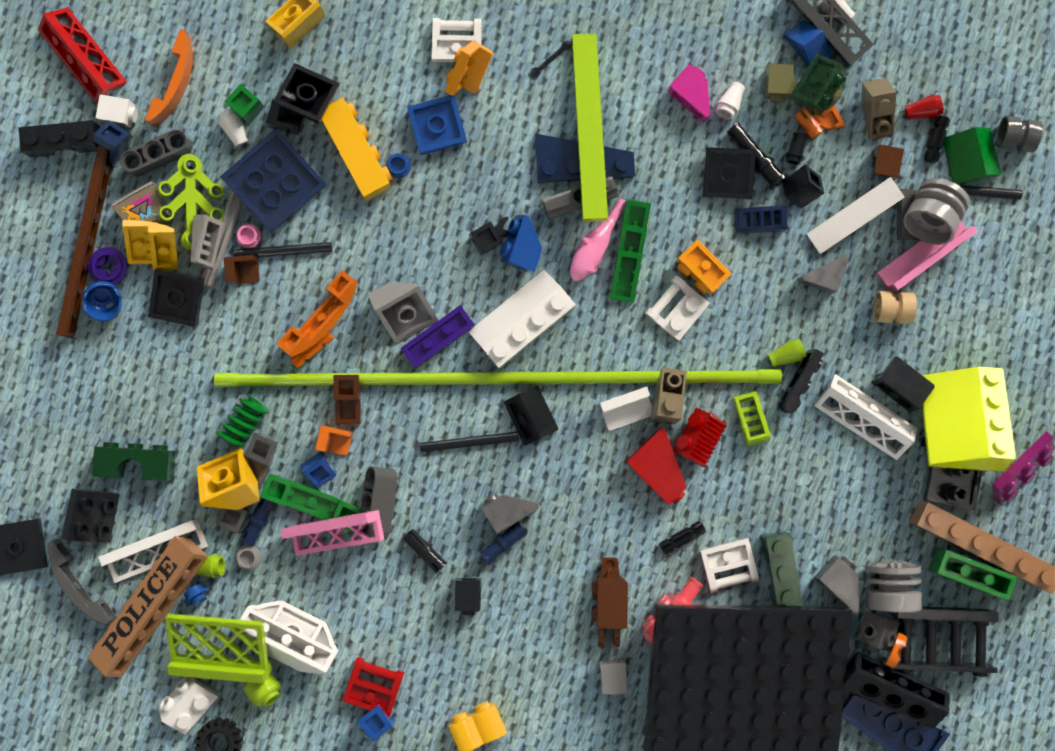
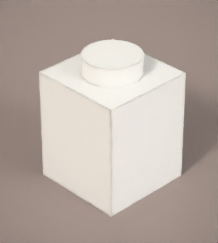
M100 94L95 119L102 124L109 120L119 127L131 129L132 123L137 121L138 110L135 108L136 105L129 99Z

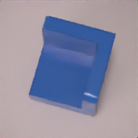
M378 704L368 713L361 715L357 722L373 742L389 730L396 720L393 716L389 718Z

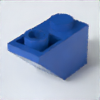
M516 215L509 224L508 232L510 233L508 239L501 247L500 255L502 257L500 262L526 272H535L543 248L529 216Z

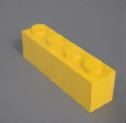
M342 97L329 105L322 121L360 192L367 201L392 188L389 181L393 178L387 167L381 168L377 161L381 156L375 145L369 146L366 138L370 137L364 124L358 125L354 117L358 116V113L352 102L347 104Z

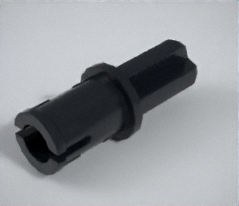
M411 529L403 537L404 541L418 554L417 558H422L435 573L439 572L446 565L447 561L432 548L433 544L429 545L414 529Z

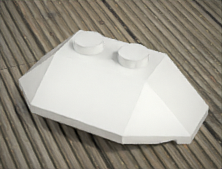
M282 600L256 606L250 605L240 618V620L264 622L267 655L300 672L326 674L338 652L326 622ZM245 629L243 631L253 641L257 639L256 630Z

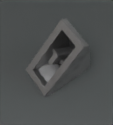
M845 254L797 279L801 284L833 294L839 289L849 258Z

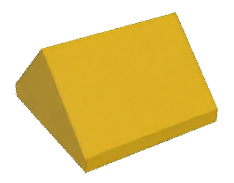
M288 0L265 22L289 48H292L326 15L316 0Z

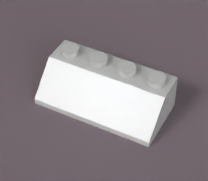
M543 270L468 332L500 369L574 309L576 304L562 287Z

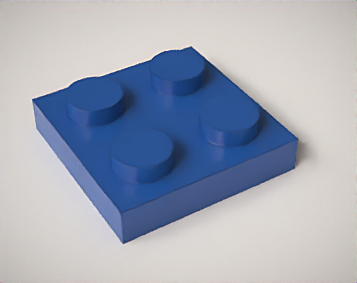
M448 95L407 106L420 156L467 143L455 95Z

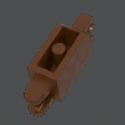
M602 557L600 574L597 575V581H592V596L596 597V606L591 608V621L596 622V627L598 628V647H604V629H613L612 643L614 647H620V629H627L628 583L620 576L618 558Z

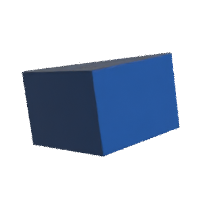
M802 20L784 34L785 38L812 73H814L818 66H823L832 59L824 32L810 23Z

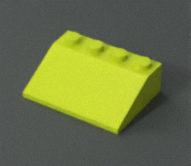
M973 367L922 375L935 385V388L922 405L928 466L1005 472L1016 457L1003 368Z

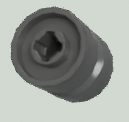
M1005 115L998 126L996 145L1006 149L1017 147V150L1033 153L1040 144L1043 124L1041 121L1030 119L1022 122L1019 117Z

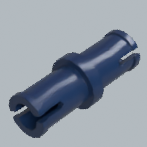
M264 498L260 499L254 513H250L248 517L250 521L240 540L249 545H255L263 526L266 527L268 523L267 518L275 502Z
M516 522L501 536L498 534L496 540L479 553L490 565L505 551L509 552L511 550L510 547L528 533L519 522Z

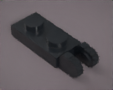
M817 349L807 351V357L803 358L785 390L780 404H778L782 412L791 414L800 407L801 394L807 392L811 385L809 381L811 376L822 366L823 352Z

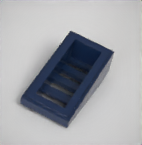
M786 205L734 209L735 234L785 232L788 228ZM764 213H768V226H764ZM774 213H778V225H774ZM743 214L748 216V227L743 226ZM753 214H757L758 226L754 227Z

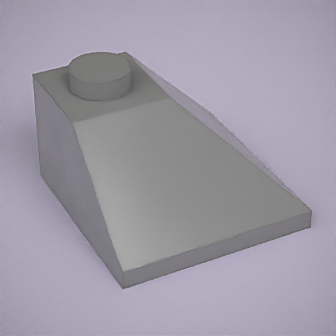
M389 282L367 294L375 312L395 344L438 321L417 283Z

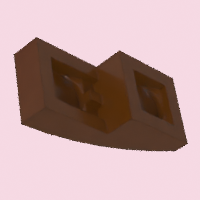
M333 375L336 424H361L359 375Z

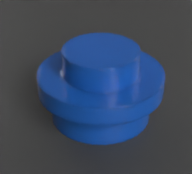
M396 153L388 158L386 167L392 177L403 178L409 173L411 164L407 156Z
M197 584L184 593V602L187 606L193 605L196 607L207 599L206 595L209 591L207 588H203L201 584Z

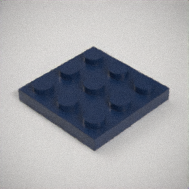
M274 129L220 176L270 233H273L326 186V183L277 129Z

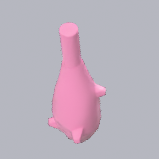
M619 198L608 215V221H602L586 237L582 238V242L573 256L570 268L571 279L575 282L585 279L591 273L597 272V266L601 263L604 252L610 242L615 222L626 206L625 200Z

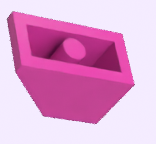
M688 64L669 86L667 92L705 123L710 115L708 80L701 69L698 67L693 68Z

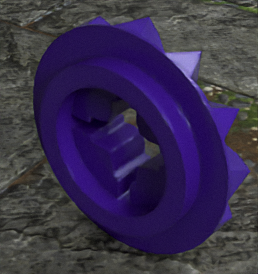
M104 247L95 251L90 257L88 272L95 282L104 281L115 285L121 283V280L127 276L126 272L129 265L125 255L119 250L112 247ZM108 260L111 264L117 266L111 269L109 274L106 270L99 268L107 265Z

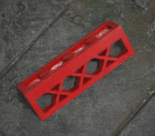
M68 7L43 14L38 27L39 33L96 105L98 104L100 94L107 96L109 91L121 88L126 84L127 81ZM66 17L71 27L61 24L58 18ZM72 35L82 38L86 45L76 43ZM87 54L97 57L100 60V64L90 61ZM102 73L111 75L115 81L107 83Z

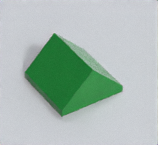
M974 127L945 137L944 149L953 183L958 185L1001 175L990 128Z

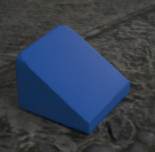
M321 452L300 465L302 473L316 489L336 476Z

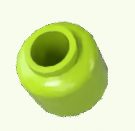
M272 673L269 674L263 684L246 682L243 686L244 693L257 707H268L280 696L281 684Z

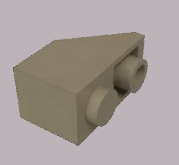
M887 78L862 82L861 103L869 139L893 135L896 105L895 89Z
M661 368L653 396L651 421L675 425L682 420L687 371Z

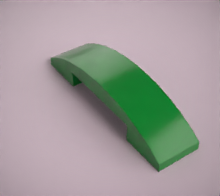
M269 473L260 495L261 498L283 506H289L323 520L359 514L361 507L271 473ZM349 527L344 528L346 530L352 531Z

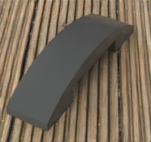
M254 433L244 456L247 457L260 491L271 466L278 442ZM253 504L239 510L221 509L215 524L238 534Z
M61 539L51 540L47 543L51 568L67 597L89 617L104 624L114 621L117 616L106 601L100 599L93 602L66 565L74 557Z

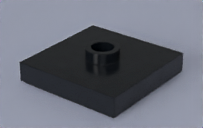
M706 147L702 197L752 200L756 150Z
M156 268L154 270L148 317L193 327L198 326L205 278Z
M41 518L0 525V575L48 567Z

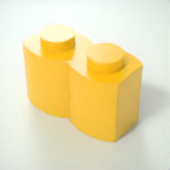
M488 701L482 702L474 707L476 711L467 715L463 711L451 717L452 721L449 722L448 727L459 751H471L507 734L506 727L495 702L491 704Z

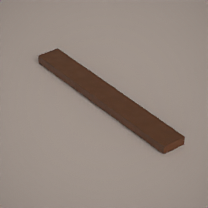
M99 144L56 335L73 338L75 335L89 273L88 262L93 254L112 164L109 163L110 151Z

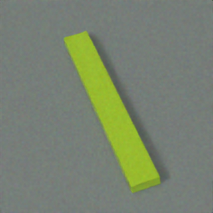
M572 34L582 221H608L597 34Z

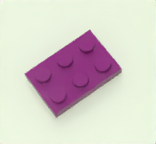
M1046 431L992 484L993 499L999 505H1002L1005 501L1010 502L1019 492L1017 489L1023 483L1025 485L1029 484L1036 476L1035 471L1040 466L1046 467L1054 457L1052 454L1055 448L1054 437Z

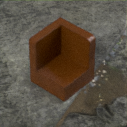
M879 144L873 150L872 159H876L874 174L888 178L891 177L893 181L898 179L904 149Z
M256 256L224 257L226 283L234 285L260 281L259 264Z

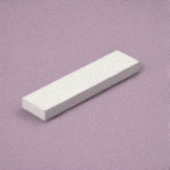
M890 177L806 235L819 254H821L902 200L905 196Z

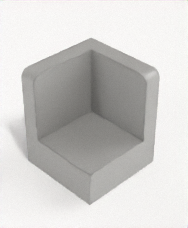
M600 660L599 666L603 695L628 693L625 660Z

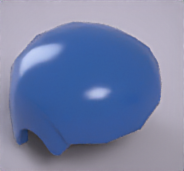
M104 281L90 284L83 293L84 311L95 321L106 322L114 319L122 308V299L118 288L112 283ZM111 302L114 304L110 308L105 307L107 304Z

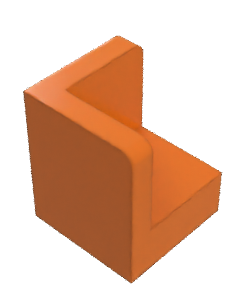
M321 425L315 450L348 455L353 432Z

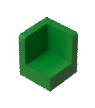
M242 84L224 101L247 125L264 108L261 101Z

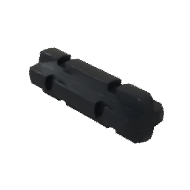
M939 115L935 119V128L932 129L927 146L929 149L924 156L926 162L936 163L939 161L941 154L939 151L942 150L947 133L945 129L949 127L950 118L947 116Z
M697 521L690 528L686 527L670 536L671 539L663 540L659 543V546L663 553L667 555L673 552L674 548H680L694 540L695 536L699 537L705 534L706 529L701 521Z

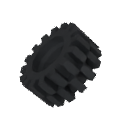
M222 717L215 720L212 719L197 732V737L194 739V744H197L194 749L195 751H217L212 748L210 738L214 733H222L228 739V746L223 751H240L242 748L241 742L243 741V736L240 735L242 731L240 728L237 729L235 722H229L230 719L228 718L224 720Z

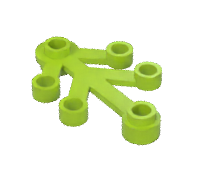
M185 154L177 162L178 171L167 181L161 182L157 187V192L162 197H169L173 193L174 187L184 178L185 189L170 204L160 208L158 217L164 222L170 221L174 217L175 212L185 203L186 232L182 234L180 242L183 248L191 250L192 243L189 242L188 236L192 235L196 204L212 218V213L218 212L221 215L219 221L222 220L224 215L222 209L215 208L196 190L195 180L207 190L208 196L211 199H219L223 195L224 189L220 184L213 183L202 172V163L197 156ZM187 162H191L194 165L193 170H189L186 167ZM162 185L168 186L169 189H170V192H169V193H164V192L161 190V186H162ZM212 188H218L220 194L214 195L212 193ZM162 210H168L171 214L170 217L165 218L162 215Z

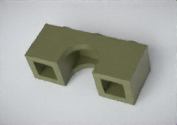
M769 63L765 69L764 99H770L771 103H784L785 100H795V104L798 105L809 104V101L819 102L821 106L834 105L842 97L843 68L818 66L813 73V83L803 85L797 82L794 77V65Z

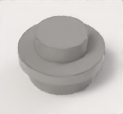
M253 545L243 546L236 554V562L242 569L252 570L260 564L261 552Z

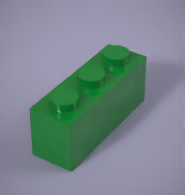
M936 547L928 571L1008 601L1017 577L938 547Z

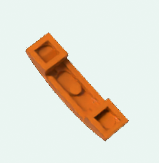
M182 29L179 30L171 51L179 60L163 100L153 97L145 121L154 127L161 124L174 111L183 97L190 79L193 48L191 37Z
M341 270L326 287L331 293L299 330L292 325L276 344L291 357L302 353L316 344L334 327L344 314L354 295L358 282Z

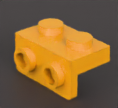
M474 40L464 48L460 47L454 57V61H456L455 67L449 71L446 77L448 84L445 92L454 96L462 88H465L476 94L488 69L493 52Z
M698 239L676 260L679 264L677 266L678 270L686 277L690 275L696 281L694 283L696 288L703 294L706 292L709 295L713 294L732 274Z

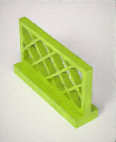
M168 614L165 617L171 659L167 666L168 675L263 684L273 670L272 661H268L264 622L177 614ZM174 623L182 624L188 631L182 635L175 629ZM204 625L211 633L206 637L196 626ZM221 627H228L235 635L229 639L219 629ZM245 629L256 630L257 639L253 641L243 631ZM189 633L201 642L197 647L185 638ZM213 635L224 643L220 649L209 640ZM237 637L248 645L244 651L233 642ZM181 643L190 653H178L177 645ZM205 645L214 655H204L198 649ZM228 647L238 657L229 658L222 651ZM252 649L259 655L260 660H252L246 653Z

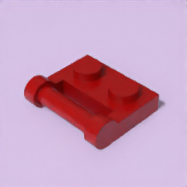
M357 657L343 702L367 710H371L379 704L387 716L390 717L405 672L385 669L364 662L365 659ZM360 672L393 681L392 687L389 688L359 678Z

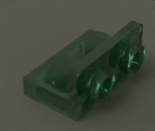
M816 54L791 93L792 100L813 108L815 114L821 116L825 110L830 108L833 96L837 90L841 89L845 84L846 74L843 64Z

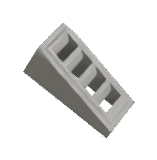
M206 214L194 215L191 244L192 263L213 270L224 222ZM200 255H206V260L201 259Z

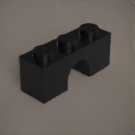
M93 120L18 127L20 152L31 158L55 156V151L72 150L78 153L97 152L98 143L93 141V134L101 126Z

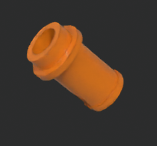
M807 107L794 116L812 140L824 131L822 128L823 124L816 121Z

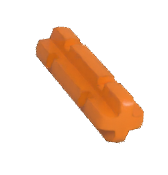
M328 332L316 344L302 353L291 357L290 360L293 365L299 368L305 364L306 359H311L324 348V344L327 345L333 340L332 334Z

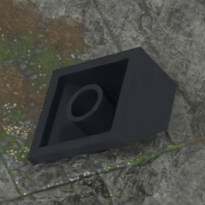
M294 63L275 96L273 104L320 124L340 83Z

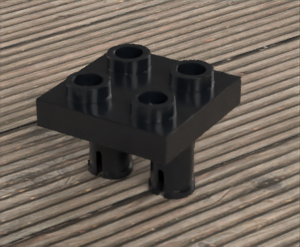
M930 467L923 500L975 510L983 470Z
M72 488L61 539L67 541L110 543L120 494Z

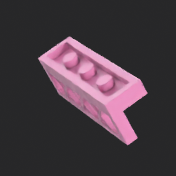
M960 221L952 241L947 244L936 245L920 240L878 271L876 275L888 291H897L975 234L977 230L974 226L965 228Z
M379 510L281 529L282 539L293 538L296 556L384 540ZM373 522L374 537H369L362 531L367 523ZM345 527H349L355 532L350 541L341 535ZM324 531L334 536L329 545L320 539ZM301 535H307L312 539L310 546L306 549L302 547Z

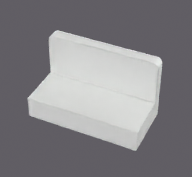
M647 387L599 403L609 431L651 417L652 405L648 397L650 393Z

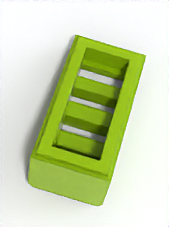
M757 391L733 397L746 447L770 441L771 434ZM754 400L755 405L741 408V403ZM757 411L756 415L744 418L743 413ZM757 420L760 422V424L747 427L746 424ZM759 430L763 432V434L750 437L751 432Z

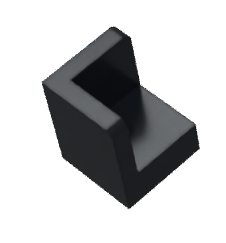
M272 99L266 120L267 125L272 129L299 135L303 117L274 105V99Z
M806 164L783 181L785 197L799 208L805 207L824 194L821 176Z

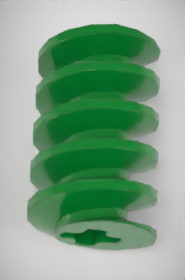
M247 393L248 400L239 399L243 407H233L237 415H227L231 423H221L225 431L216 430L215 432L221 439L236 448L237 446L243 447L246 445L242 437L251 438V433L248 429L254 431L257 429L254 421H263L260 413H269L264 404Z

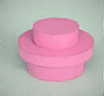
M244 224L238 229L236 239L242 247L254 248L261 241V232L253 224Z

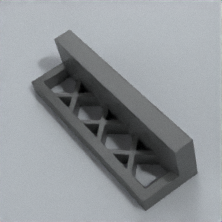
M789 0L811 25L824 32L828 45L848 68L874 45L835 0H814L813 6L807 0ZM816 1H827L831 5L830 15L819 14L816 11ZM833 10H835L839 15H833ZM824 19H830L829 24ZM833 19H843L847 23L846 33H836L832 29ZM850 28H851L855 33H849ZM840 37H846L845 43ZM849 37H859L865 44L856 54L848 47Z

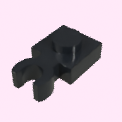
M508 217L500 219L496 227L490 221L469 234L481 256L503 243L501 236H509L510 232L503 228V223L509 220Z

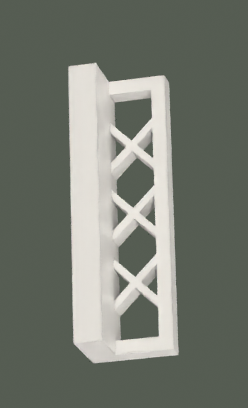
M836 374L831 378L827 389L814 405L896 460L915 442L917 427ZM830 396L838 401L839 407H830L824 402ZM855 412L859 415L860 420L851 421L846 417V413ZM866 426H876L880 429L881 434L869 433ZM896 439L902 445L895 450L888 445L887 440Z
M195 519L98 558L101 566L108 565L113 581L117 583L150 570L157 557L162 555L160 551L163 544L171 541L175 536L185 538L187 533L196 530L201 543L197 546L203 549L208 547L199 520ZM159 545L157 550L151 549L152 547ZM144 550L155 554L149 565L137 562L140 553ZM135 554V557H134L133 560L130 559V558H128L129 556ZM121 559L130 562L131 566L128 572L119 576L114 562ZM135 565L141 567L136 570H133Z

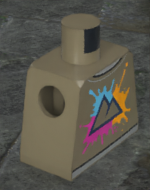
M153 181L144 184L111 204L112 208L123 220L147 221L162 225L172 222V220L164 222L158 217V211L161 207L166 206L163 197L157 192L158 185ZM162 210V215L165 218H169L168 210Z

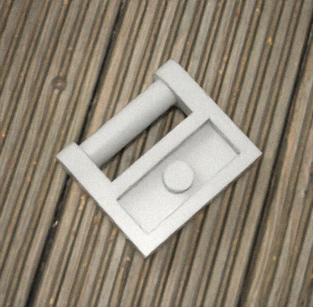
M433 18L432 62H456L454 57L460 47L464 48L473 40L481 45L482 19H474V21L441 20V18ZM441 30L474 31V36L440 35Z
M675 276L671 280L672 284L652 308L649 307L645 315L679 341L710 303L688 286L684 280ZM681 290L685 295L669 315L663 319L659 314L677 292Z
M748 538L699 550L711 594L718 592V589L748 581H751V583L759 581ZM747 566V572L715 579L714 573Z

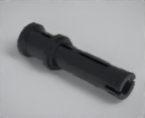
M739 122L727 131V134L736 142L740 149L756 150L755 172L761 174L770 184V190H773L788 177L787 173H782L774 163L775 159L770 156L768 157Z

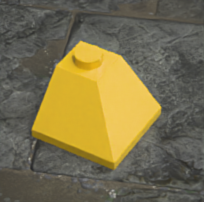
M242 447L197 466L199 499L202 506L239 510L260 501L258 482L247 457L244 456L245 452Z

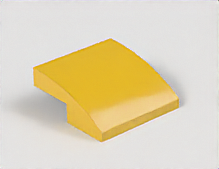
M123 220L122 228L128 264H152L153 270L156 268L178 270L174 228L147 221Z

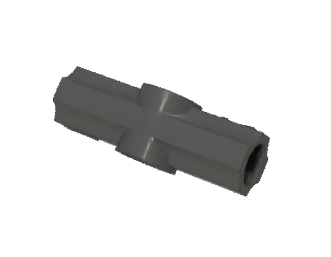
M612 176L606 178L607 201L619 197L617 186ZM580 185L573 187L571 190L542 199L548 220L575 211H582V204L577 203L573 197L575 194L581 193Z

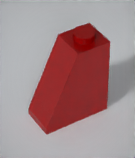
M660 427L625 462L666 504L670 505L672 502L676 504L685 496L683 491L687 487L666 430Z

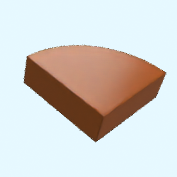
M831 105L813 115L818 123L823 124L825 129L831 128L830 130H836L846 126L835 105Z
M898 632L894 645L887 652L885 665L893 669L897 666L900 660L898 656L906 645L907 636Z

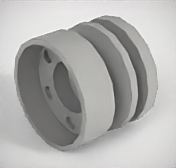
M938 178L927 179L920 185L914 201L910 204L904 216V226L911 235L921 241L936 245L947 244L952 241L960 221L963 220L969 208V195L963 188L951 181Z
M894 560L867 564L868 572L879 573V576L867 577L868 582L879 584V588L867 591V608L887 612H916L922 610V592L910 589L911 585L922 583L921 578L910 576V574L922 572L920 565Z

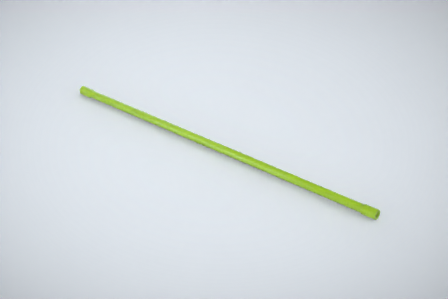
M781 369L687 371L686 383L781 384L782 371ZM660 371L215 373L214 386L334 385L333 375H359L360 385L657 383Z

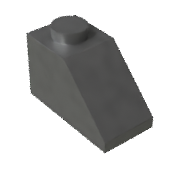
M495 493L484 500L486 505L481 509L498 534L540 507L537 502L504 494L498 497Z
M834 555L814 577L844 606L849 607L853 613L857 614L859 611L858 574L853 570L855 566L845 556L840 558Z

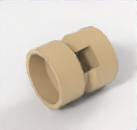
M893 291L876 292L873 309L875 322L891 323L893 320L896 324H912L914 322L917 310V300L914 293L898 292L897 295H894Z

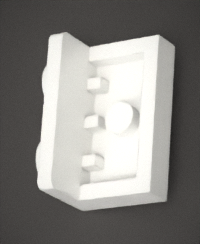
M183 677L178 682L175 690L161 701L159 706L161 721L186 735L218 698V694L198 681L197 678Z

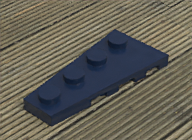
M535 133L538 183L580 181L578 141ZM604 146L606 178L610 176L613 179L635 178L634 152Z
M851 693L843 704L842 717L888 751H939L950 735L947 731L937 727L932 729L854 693Z

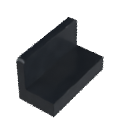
M895 356L885 370L877 374L871 381L873 385L909 413L920 409L935 388L933 383L898 356Z
M538 386L504 401L524 446L558 430V426Z

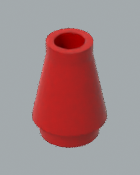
M931 94L904 107L907 120L938 118V115L944 113L940 95L934 96Z

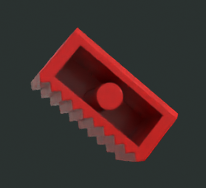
M695 408L689 416L688 423L678 438L673 452L703 468L706 467V463L709 462L708 459L711 458L713 450L716 449L717 441L723 436L722 432L725 431L724 428L727 427V424L712 414Z

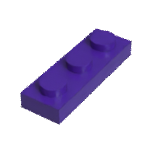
M460 305L401 347V350L416 369L473 328L475 324Z

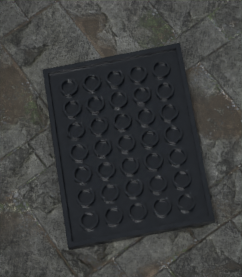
M655 604L643 751H838L852 609L849 607Z

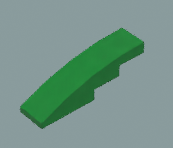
M627 199L609 299L634 303L651 209L650 202Z

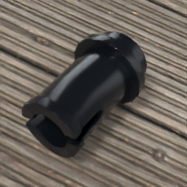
M794 132L789 152H786L785 157L787 158V163L800 165L801 161H804L805 158L803 153L808 135L802 132Z

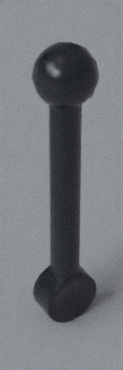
M567 40L564 41L562 47L538 68L534 67L531 69V75L538 77L540 71L564 50L571 48V43Z

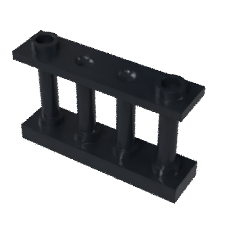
M923 606L921 611L891 612V615L899 618V622H901V634L907 636L906 645L901 650V660H899L894 668L906 674H913V670L972 672V675L988 677V673H998L997 667L986 664V630L989 622H999V612L991 609ZM914 619H924V623H926L925 661H911V636ZM939 620H949V624H951L950 662H936V634ZM964 621H973V625H976L975 663H961V632Z

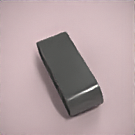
M176 129L171 130L125 151L120 157V165L133 176H142L179 159L185 154H189L193 148V143L184 132ZM181 138L184 139L183 145L180 148H175L176 141ZM160 148V156L153 158V152ZM138 158L139 163L137 167L131 169V162Z
M369 467L365 475L360 513L379 510L384 540H386L391 529L397 487V472L394 469ZM373 522L367 523L362 530L369 537L375 536Z

